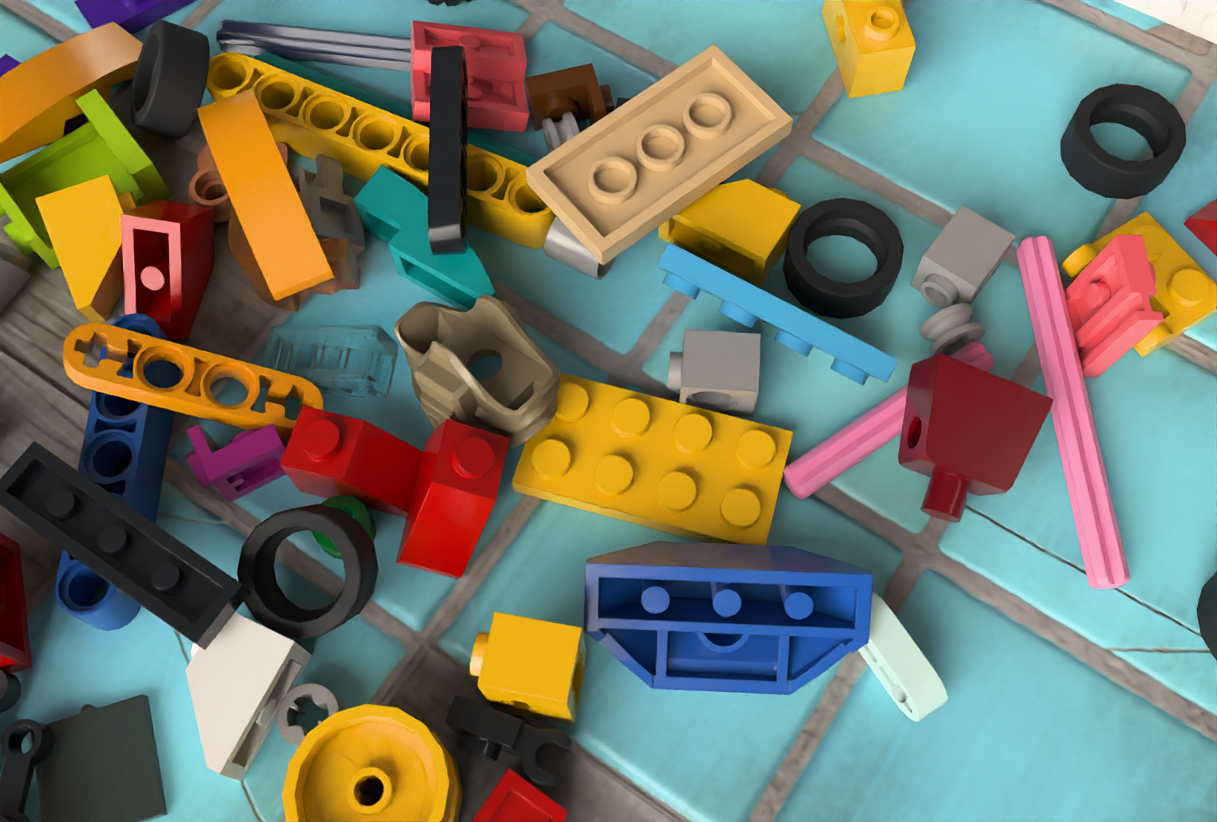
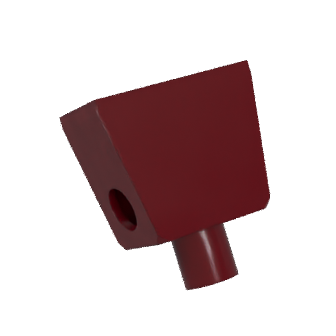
M942 353L914 363L909 376L898 461L902 467L930 477L921 511L941 520L960 522L969 493L978 496L1006 493L1013 486L1051 409L1053 399Z

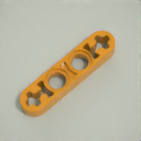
M94 322L83 324L72 330L64 341L63 362L66 373L75 384L86 389L246 430L262 429L273 423L281 436L288 440L297 422V419L290 420L284 417L285 407L282 405L287 402L288 397H295L300 400V410L303 405L323 410V398L319 389L312 382L302 377L116 326ZM94 345L105 347L106 358L108 359H101L97 367L85 365V354L83 353H90ZM128 352L137 354L133 361L132 379L122 377L123 364H127ZM164 360L176 364L181 370L183 378L173 387L158 388L146 380L143 371L152 362ZM233 378L244 385L247 391V398L240 404L233 406L224 405L212 396L210 386L218 379ZM260 387L269 389L262 413L253 411L260 393Z

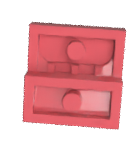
M412 20V121L430 123L432 48L463 46L468 73V127L526 133L529 108L524 87L527 59L522 34Z

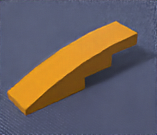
M112 21L69 38L0 77V164L62 138L65 121L83 114L75 100L93 89H96L108 104L111 86L134 77L143 43Z

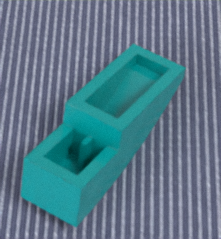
M381 165L353 200L365 231L388 243L387 245L398 275L461 310L473 308L476 299L482 294H488L497 299L496 292L483 264L468 241L466 254H432L428 233V197L413 184Z

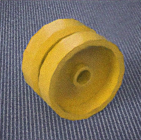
M363 704L335 712L308 732L289 761L282 793L286 822H459L463 798V788L457 762L441 739L424 723L399 708ZM378 781L383 784L384 792L382 798L374 804L375 799L369 793V790Z

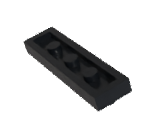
M35 441L0 478V505L204 650L207 649L251 592L242 583Z

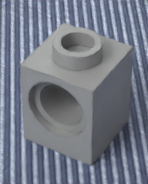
M962 205L924 253L910 286L920 291L929 303L944 309L959 303L971 305L999 268L1016 236Z
M684 329L683 352L670 351L668 389L680 390L679 403L730 416L753 417L759 394L761 334Z

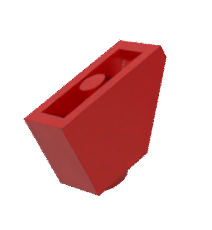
M157 199L121 214L125 315L133 313L145 314L156 321L169 339L184 341L190 335L214 267L213 208Z
M303 405L279 465L300 492L324 498L343 494L354 496L363 502L367 509L407 518L423 451L365 420Z
M446 419L425 441L396 563L454 579L462 578L495 504L509 438Z

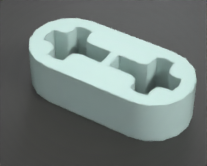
M872 592L869 643L858 651L897 706L907 717L919 722L947 703L946 689L934 668L889 606L876 593Z

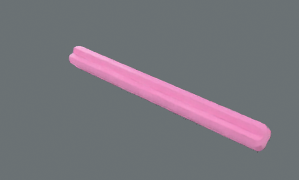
M1044 235L1036 238L1030 236L1021 241V245L1017 248L1016 253L1047 396L1053 399L1051 414L1088 583L1093 589H1113L1129 582L1131 576L1054 245L1048 236Z

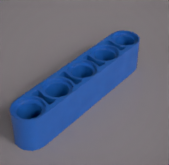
M127 314L111 324L112 326L172 342L156 321L145 314ZM103 346L101 348L99 362L101 361V359H108L106 358V348ZM127 353V364H123L122 377L132 379L133 361L137 354ZM159 360L146 366L143 373L150 384L158 388H169L179 383L181 370L172 362ZM93 390L78 471L156 524L174 411L141 403L134 412L126 415L132 406L140 402ZM131 460L124 472L114 476L122 463ZM62 549L55 583V597L59 606L91 626L105 631L121 629L131 623L139 613L141 605L109 583V588L104 598L91 606L94 592L108 581Z

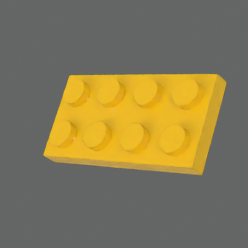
M559 372L560 385L557 392V410L551 421L540 432L525 442L512 480L514 492L705 543L766 545L793 431Z

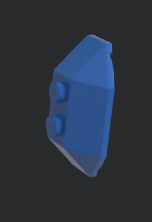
M655 541L586 559L584 632L597 643L600 641L624 666L652 689L790 695L827 671L848 652L854 653L869 643L873 573L869 569L792 546Z

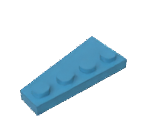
M670 242L667 243L655 266L667 272L662 281L663 284L695 300L700 290L705 291L723 301L718 312L751 329L757 318L776 327L779 331L774 340L806 357L809 356L813 347L835 357L830 369L863 386L869 375L887 383L899 361L891 355Z

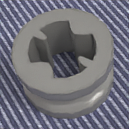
M571 112L564 113L562 120L556 123L552 122L550 118L542 120L544 138L549 153L580 133Z
M959 303L946 307L932 315L921 325L919 331L923 339L933 341L930 347L933 356L939 353L951 356L968 343L978 342L983 337L985 331L981 323H972L970 321L974 314L970 304Z
M316 683L301 684L291 689L282 698L277 709L276 723L280 734L290 744L299 747L309 730L302 726L296 725L298 713L304 715L307 713L302 708L306 703L313 700L317 706L323 710H328V717L335 712L345 710L343 702L328 688Z

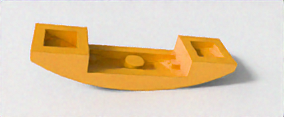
M253 88L197 108L204 134L223 183L275 301L334 278Z

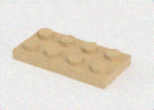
M713 44L525 169L526 180L531 189L603 266L790 135L793 118Z

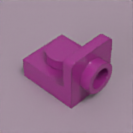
M273 423L262 429L255 428L241 432L229 442V445L221 449L200 424L187 429L195 450L186 454V457L195 477L204 489L213 485L229 502L286 475L279 464L287 447V442Z

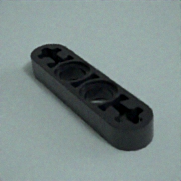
M463 46L433 47L431 52L428 171L429 241L433 255L466 254L468 188V73L466 56Z

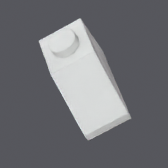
M235 612L206 650L193 643L191 649L192 660L185 671L207 768L220 775L242 782L277 720V709L282 698L296 686L312 655L295 641Z

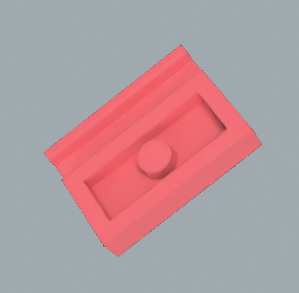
M1116 235L1064 290L1084 377H1099L1164 320L1162 311H1152L1150 299L1157 294L1155 287L1156 275L1153 265L1148 260L1142 235Z

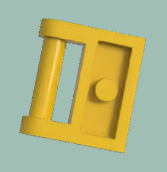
M1147 211L1094 243H1087L1081 246L1061 264V268L1074 281L1116 235H1142L1148 260L1153 265L1156 275L1155 287L1157 294L1150 299L1152 311H1162L1164 318L1158 326L1133 346L1142 358L1152 354L1217 312V284Z

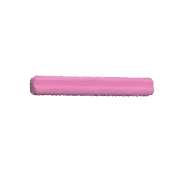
M976 341L968 343L950 356L986 372H989L995 364L993 356L986 351L984 345ZM908 385L789 464L783 472L782 479L790 492L798 499H806L902 432Z

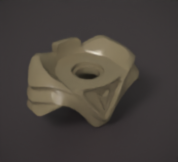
M482 294L476 299L474 307L468 310H461L435 302H418L395 323L393 328L394 335L403 347L408 365L411 368L412 386L416 398L421 402V408L426 413L428 421L431 422L433 430H436L446 419L509 438L507 451H510L540 432L553 418L558 405L559 369L535 345L525 324L506 300L499 301L488 294ZM495 356L502 360L501 368L492 377L476 379L469 371L471 365L479 358Z

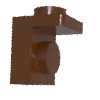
M592 63L525 78L529 112L535 131L543 129L542 120L550 118L552 122L556 123L561 121L562 115L567 112L573 114L576 122L589 119L590 125H593L615 110L609 85L599 86Z

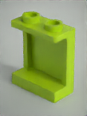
M96 89L75 100L89 120L88 123L5 172L0 173V217L8 214L12 222L3 227L5 232L23 254L29 256L36 251L52 270L59 267L60 263L35 198L107 174L121 194L129 191L133 193L139 207L157 199L166 201L173 196L153 163Z

